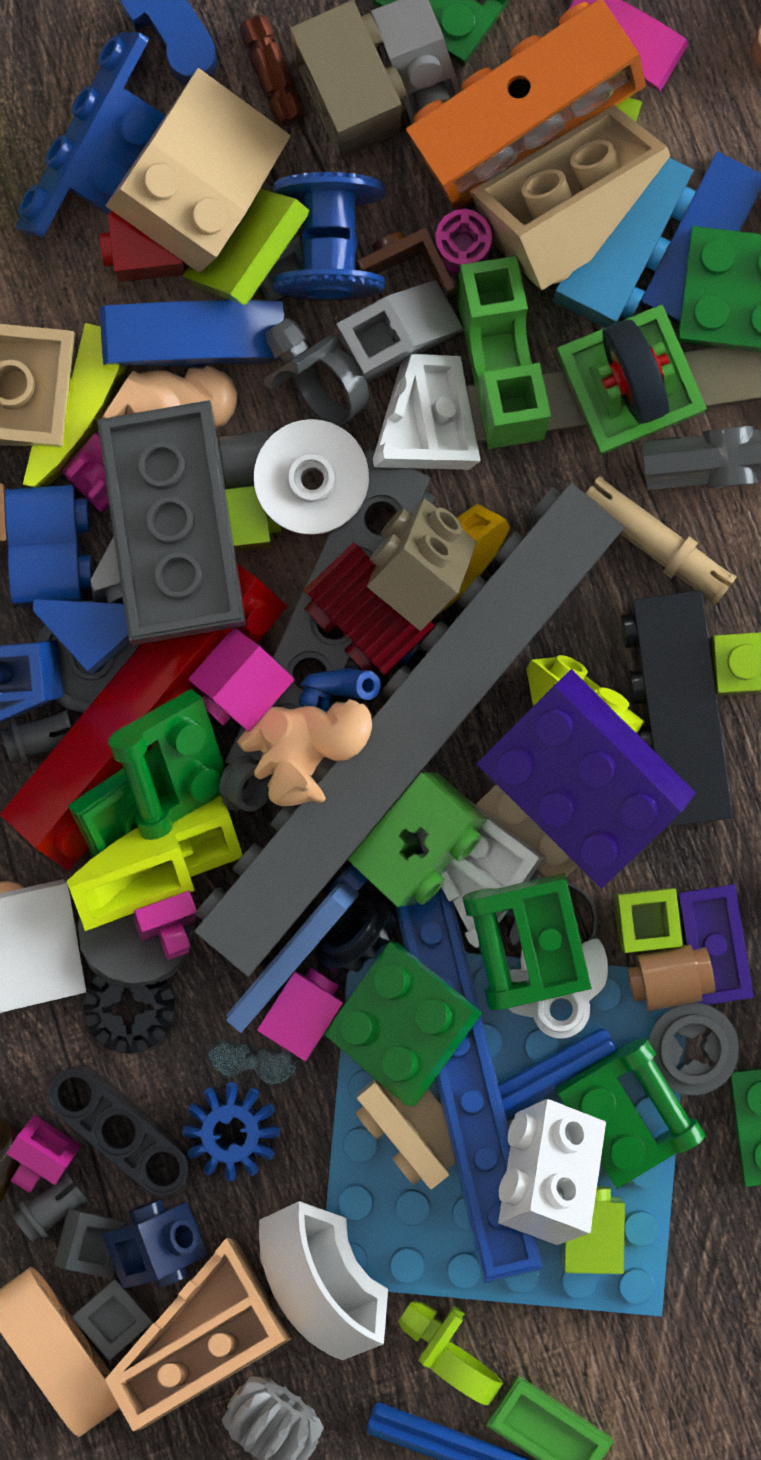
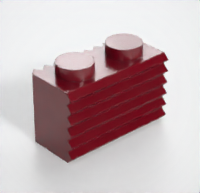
M353 542L303 590L304 594L311 601L303 609L326 633H329L336 627L351 642L344 649V652L361 670L373 671L376 668L385 677L428 636L435 626L430 621L420 631L367 587L375 564Z

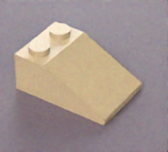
M197 68L105 206L200 273L219 255L247 212L291 135L204 71Z
M612 105L470 192L479 214L487 220L491 227L492 245L505 257L517 256L520 271L543 290L552 284L567 279L573 271L591 261L670 158V153L666 145L618 107Z
M0 324L1 446H63L75 337L74 331Z

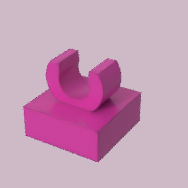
M98 431L93 434L61 472L102 512L110 506Z
M190 891L134 910L133 921L141 942L159 936L167 961L189 953L191 946L183 926L196 921L195 912L197 910Z
M33 1115L6 1153L21 1163L11 1182L28 1193L33 1190L41 1177L55 1185L71 1164L82 1145L41 1118Z

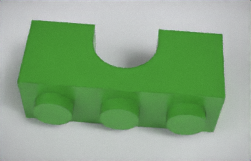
M517 256L462 264L459 269L455 293L488 449L544 440L551 420V412L540 363L532 364L526 335L528 306Z

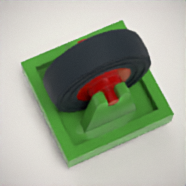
M663 304L556 349L558 359L599 456L703 414L707 410Z

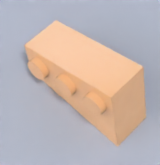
M226 1238L210 1260L185 1285L173 1303L148 1328L105 1378L107 1386L133 1432L146 1428L292 1340L280 1316L271 1307L267 1293L236 1239Z

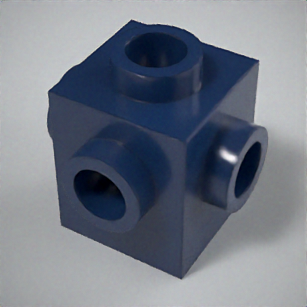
M161 1199L145 1203L129 1211L132 1221L103 1234L123 1289L154 1281L157 1288L173 1284L190 1275L187 1269L188 1265L208 1256L200 1237L198 1224L192 1216L188 1202L165 1208Z

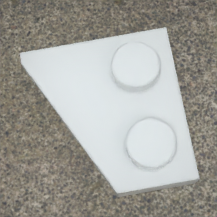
M409 355L400 364L373 456L374 467L470 470L480 462V455L461 356Z
M473 804L488 818L477 831L482 835V839L465 859L458 862L454 858L441 873V876L445 879L442 889L448 901H453L468 930L465 935L469 943L479 948L473 916L466 915L462 897L480 889H497L527 882L545 857ZM418 833L416 837L419 839L424 853H428L429 850L425 847L424 841L429 834ZM508 910L496 912L498 924Z

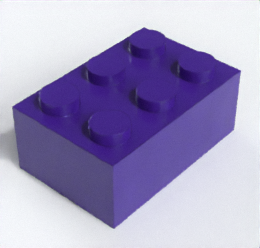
M572 669L477 763L601 889L684 810L696 794Z

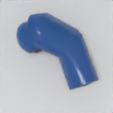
M352 668L311 673L300 684L304 689L300 695L299 703L301 707L315 706L321 710L328 711L331 695L371 700L380 691V679L372 671Z

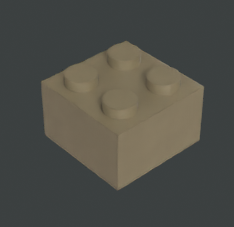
M351 0L290 28L294 63L339 160L401 133V114L406 112L403 98L407 97V93L396 67L391 65L385 68L382 63L383 57L379 47L383 45V41L370 13L361 16L354 0Z

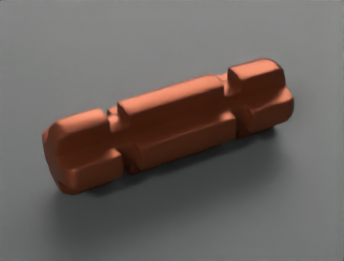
M257 15L243 21L240 24V33L246 48L252 49L250 58L266 98L272 99L269 103L276 123L283 126L296 122L304 116V107L298 92L292 91L294 82L278 42L272 41L275 37L268 17Z

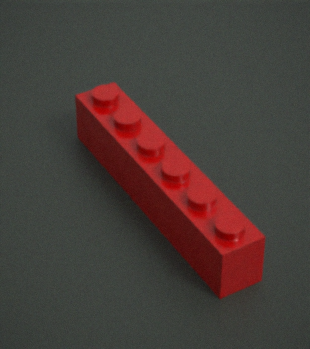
M237 563L247 626L236 627V629L257 644L288 606L258 578ZM233 628L140 644L0 813V816L34 848L69 872L88 849V846L67 805L123 768L122 763L115 761L108 744L110 736L117 730L190 689L203 697L204 694L188 679ZM151 744L147 746L146 752L152 749Z

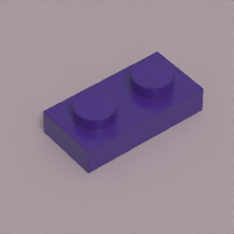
M729 884L678 892L677 899L685 945L691 944L693 949L707 948L715 981V993L702 995V1001L695 1003L710 1005L754 998L736 885Z

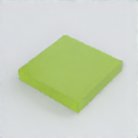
M260 188L217 258L200 273L189 266L182 277L196 288L241 305L247 304L305 221L310 210L295 198Z

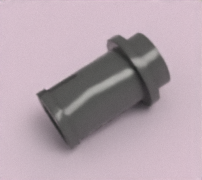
M63 710L61 713L17 725L16 720L11 721V727L1 730L10 763L21 760L23 765L29 763V757L52 751L71 728L52 734L49 733L71 727L67 710Z
M67 1171L55 1185L49 1186L28 1204L25 1201H21L18 1204L20 1210L12 1215L20 1229L33 1243L41 1236L45 1240L49 1238L48 1230L67 1216L68 1208L75 1210L81 1204L89 1201L83 1190L77 1187V1182Z

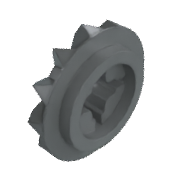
M690 1003L672 1007L662 1016L655 1019V1025L648 1037V1041L656 1052L653 1058L654 1062L670 1088L680 1094L694 1096L716 1090L729 1079L738 1061L739 1043L733 1025L723 1013L706 1004ZM708 1029L702 1036L704 1039L699 1047L705 1053L704 1056L711 1061L709 1065L703 1061L689 1058L685 1063H680L676 1068L681 1061L679 1058L683 1053V1049L678 1044L679 1040L674 1037L675 1033L693 1039Z

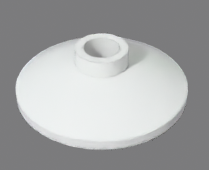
M300 420L280 428L265 442L255 463L254 487L262 508L277 524L299 534H323L343 526L358 512L368 491L369 469L360 445L346 430L324 420ZM309 470H318L324 476L323 484L318 489L309 490L303 486V476Z

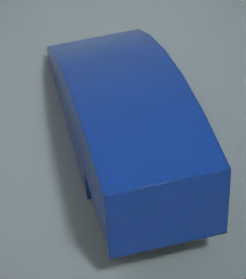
M231 300L176 301L105 305L99 307L103 365L204 367L214 363L266 364L281 359L280 356L274 357L266 342L265 332L284 320L283 301L250 300L245 305Z

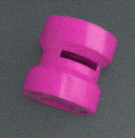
M469 209L454 210L443 217L436 230L434 245L448 273L458 276L460 265L488 260L492 243L491 227L482 215Z

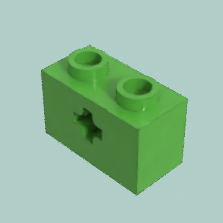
M421 772L348 858V861L397 907L415 905L417 902L423 905L443 886L445 879L441 876V873L455 858L458 862L462 861L479 844L482 835L477 831L488 818L439 773ZM417 833L429 834L424 841L425 847L429 850L428 853H416L421 844L416 837Z

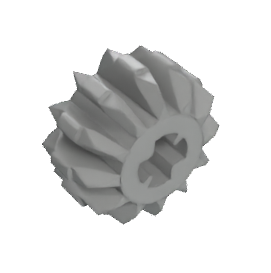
M253 1376L235 1392L222 1418L224 1427L229 1431L231 1439L238 1442L245 1452L251 1453L258 1460H308L315 1450L318 1439L324 1429L314 1409L307 1406L301 1400V1397L295 1396L286 1386L281 1387L277 1385L272 1379Z

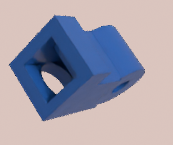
M188 0L120 1L126 18L136 32L148 24L151 26L166 49L169 68L172 75L179 82L186 85L197 68L204 71L210 77L214 75L217 68L215 45Z

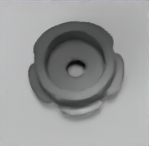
M241 756L223 770L219 792L224 796L223 804L228 809L233 811L242 809L251 812L261 808L269 799V788L267 785L272 776L269 775L261 780L254 776V770L260 762L259 760L254 761V758L251 756Z

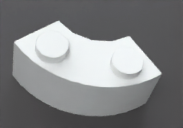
M298 1201L260 1219V1261L278 1305L297 1331L318 1349L340 1360L348 1359L383 1345L388 1288L371 1279L356 1261L348 1241L346 1218Z

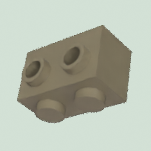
M425 498L410 513L404 508L400 509L386 524L381 532L385 539L370 558L375 567L367 584L371 591L420 631L459 593L477 541L462 530L460 522L451 512L444 508H436Z

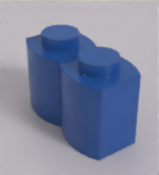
M74 485L5 489V519L11 603L16 607L33 606V599L84 602V589H91L90 580L94 574L92 556L82 555L81 533L90 532L91 528L88 498L79 499L78 490Z

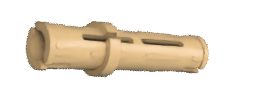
M599 476L593 483V486L586 492L587 496L625 526L620 535L665 567L662 572L670 579L675 575L694 590H702V595L711 601L712 605L715 606L737 578L736 575L729 573L695 548L698 544L697 541L690 536L686 540L606 482L602 476Z

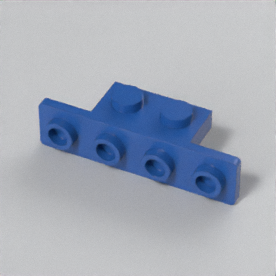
M120 32L118 36H113L104 45L98 57V65L101 67L91 86L84 87L76 97L71 109V114L74 115V118L65 134L57 137L49 147L45 156L47 168L38 185L30 187L19 204L18 213L21 216L15 229L25 235L43 237L68 191L106 215L111 212L105 205L166 116L124 88L148 43V37L140 32Z

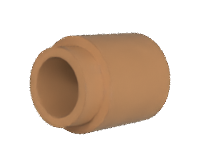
M691 944L682 947L637 954L636 967L627 968L633 1002L644 1001L647 1012L702 1001V995L715 993L714 975L706 947L693 949Z

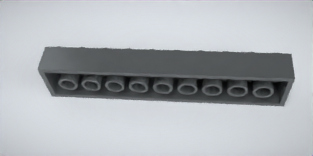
M572 482L562 494L554 487L549 490L531 512L532 515L528 519L534 525L525 538L516 531L494 556L491 564L498 570L489 581L486 582L480 576H477L457 600L455 608L461 612L458 618L450 627L441 620L420 644L418 651L425 657L416 668L411 671L407 666L403 665L383 688L382 695L388 701L376 715L370 712L372 731L363 749L348 760L336 762L325 757L312 774V778L323 791L326 798L325 801L322 803L311 801L301 805L284 806L270 823V826L277 833L263 849L259 844L254 843L232 868L240 876L228 892L224 891L221 887L216 888L195 912V915L202 920V923L194 932L246 976L249 977L625 528V526Z

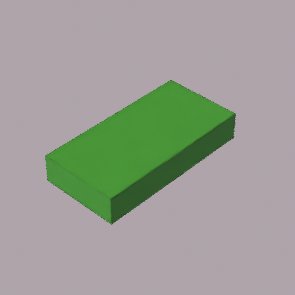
M518 1374L486 1421L487 1427L537 1460H602L614 1442L611 1436Z

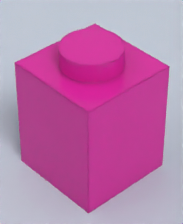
M233 628L188 680L204 694L202 698L206 710L214 719L224 726L232 718L250 732L295 679L258 644L236 628Z
M312 967L306 976L295 970L257 1031L306 1062L343 1004L344 1000L335 995L340 985Z

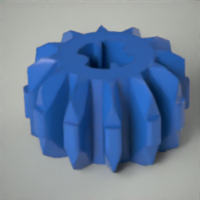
M228 1082L225 1090L226 1101L224 1102L221 1101L213 1087L205 1089L204 1096L212 1109L211 1111L200 1104L191 1103L188 1112L192 1117L203 1122V1124L185 1125L182 1128V1135L188 1138L202 1139L201 1142L193 1145L187 1151L190 1159H196L205 1152L211 1155L204 1166L203 1173L210 1176L216 1170L219 1161L225 1162V1178L227 1181H234L237 1175V1162L239 1161L242 1162L250 1176L258 1173V1164L251 1154L252 1152L263 1159L271 1160L273 1158L275 1150L270 1145L259 1140V1138L272 1139L279 1137L280 1127L273 1124L261 1125L260 1121L270 1117L275 1112V1107L272 1103L265 1104L257 1111L251 1107L258 1098L259 1089L252 1087L247 1092L244 1102L237 1100V1083ZM235 1117L244 1123L240 1132H247V1138L244 1141L235 1138L228 1145L219 1139L223 1130H216V1124L218 1121L228 1124Z

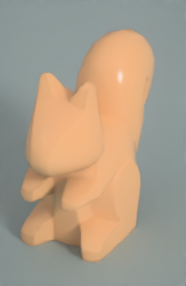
M208 365L202 369L189 368L184 378L164 370H152L141 373L132 371L102 416V419L210 400L213 406L217 429L226 425L234 414L237 405V390L233 380L224 371H219Z
M351 699L345 703H334L327 712L315 706H304L295 709L271 707L250 732L245 730L237 743L244 752L259 750L262 752L260 762L254 770V776L261 780L273 774L267 786L269 788V799L278 806H294L311 801L322 803L326 798L319 785L312 778L313 772L324 757L337 762L348 760L357 755L366 745L371 735L372 718L370 711L364 704H359Z

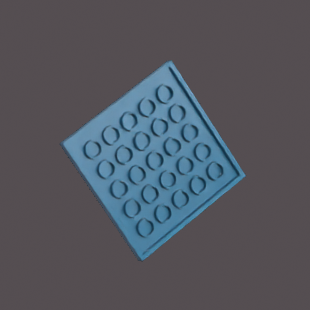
M386 944L381 946L376 952V959L370 958L365 961L360 971L350 970L347 973L345 1003L382 953ZM466 952L479 1010L482 1012L481 1018L497 1083L599 1028H604L609 1033L617 1050L636 1039L643 1037L648 1039L655 1025V1019L672 1008L647 1012L644 1001L633 1002L627 976V968L631 967L608 965L606 985L597 996L589 1001L590 1016L583 1030L570 1038H553L539 1029L534 1018L514 1014L509 1009L490 1010L484 992L489 987L482 954ZM506 955L509 970L521 969V957ZM564 999L556 1000L550 1008L551 1016L558 1021L567 1020L573 1011L571 1003ZM675 1033L674 1037L679 1040L678 1044L683 1049V1053L679 1058L681 1061L676 1066L677 1068L680 1063H684L686 1036H680ZM340 1049L326 1211L346 1218L348 1241L355 1259L371 1279L388 1288V1292L662 1317L676 1154L616 1189L600 1163L597 1186L610 1187L611 1196H620L625 1203L624 1274L565 1273L561 1265L562 1244L555 1245L536 1238L543 1267L542 1270L484 1283L456 1164L448 1168L449 1176L432 1190L429 1189L422 1179L413 1185L392 1159L399 1152L396 1146L385 1133L376 1139L355 1112L362 1107V1104L356 1098L357 1092L373 1080L374 1077ZM629 1071L619 1076L618 1080L653 1137L656 1138L668 1131V1127L634 1072ZM434 1080L429 1089L441 1103L436 1080ZM557 1091L535 1102L537 1104L549 1099L564 1105ZM673 1091L680 1103L681 1094Z

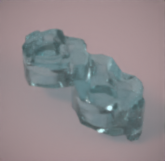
M222 1040L215 1046H212L208 1053V1059L212 1061L213 1067L224 1076L231 1077L243 1073L247 1068L254 1069L258 1077L268 1085L286 1081L291 1075H294L297 1068L296 1062L293 1061L289 1052L276 1053L269 1048H261L259 1051L254 1052L245 1043L232 1045L229 1041Z

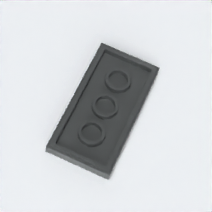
M207 400L97 420L128 637L132 646L247 626L211 401Z

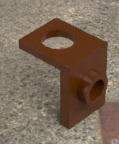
M426 227L406 237L402 231L391 233L372 245L373 253L356 261V270L379 274L422 253L447 300L454 299L456 288Z

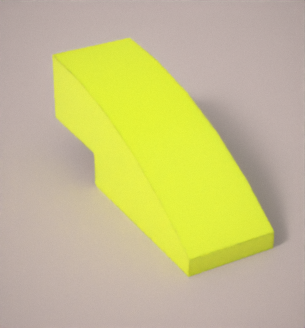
M84 324L73 375L69 383L63 446H32L23 485L26 488L48 487L62 474L61 471L93 436L98 428L97 420L102 419L119 389L127 365H103L101 326Z
M220 795L175 821L172 830L159 839H145L141 837L138 827L88 861L67 880V884L84 930L87 931L134 913V910L187 891L193 892L195 889L190 877L238 860L243 854L227 807L223 804V798Z

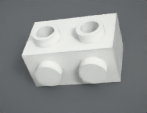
M549 1099L515 1113V1118L509 1127L507 1137L510 1145L507 1170L499 1186V1199L502 1202L498 1223L555 1245L589 1234L591 1231L606 1122Z

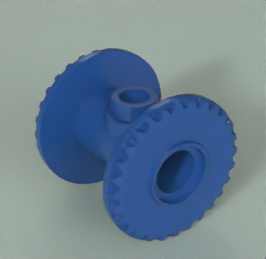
M342 172L302 173L278 179L274 183L273 192L297 199L310 211L303 222L302 270L284 272L272 278L274 291L288 297L310 300H350L371 297L382 293L385 287V278L383 276L355 270V252L358 245L357 233L355 232V206L382 200L386 195L383 182L370 176Z

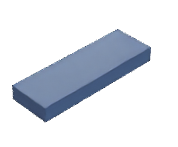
M345 881L342 884L339 882L228 1012L226 1021L242 1033L358 897L359 893Z

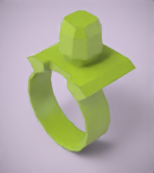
M411 1301L398 1320V1323L402 1330L416 1342L420 1338L428 1342L421 1352L418 1361L466 1396L483 1405H489L503 1385L502 1380L471 1354L450 1342V1339L462 1323V1317L465 1313L459 1308L452 1306L443 1321H440L435 1317L437 1314L436 1310L422 1302Z

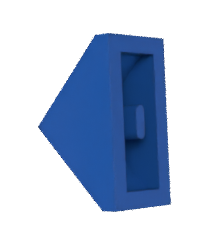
M33 599L34 613L92 675L130 642L124 604Z

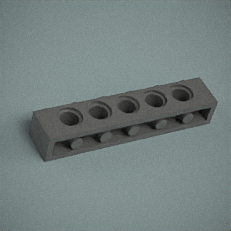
M368 450L365 457L369 469V485L364 502L354 517L343 526L330 532L306 587L353 542L371 558L374 551L385 539L381 535L370 532L365 525L366 515L372 509L386 507L396 514L400 509L404 508L410 513L423 498L433 505L436 496L427 492L431 483V477L411 468L374 467L373 456L375 452ZM303 591L273 659L293 678L296 668L301 663L309 660L321 663L326 671L344 668L358 669L359 667L344 652V649L351 644L345 636L332 640L324 637L319 632L317 623L303 609L311 602ZM293 681L272 707H284L287 709L301 707L299 698L303 690L297 687ZM331 695L330 698V707L334 703L339 702L335 699H332L333 695ZM242 726L225 761L227 764L233 763L235 759L241 756H251L254 758V761H260L262 754L260 750L244 752L238 746L237 741L245 732Z

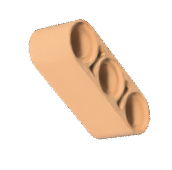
M29 1267L0 1288V1333L67 1427L77 1437H81L120 1409L105 1382V1378L111 1371L43 1276L34 1267Z

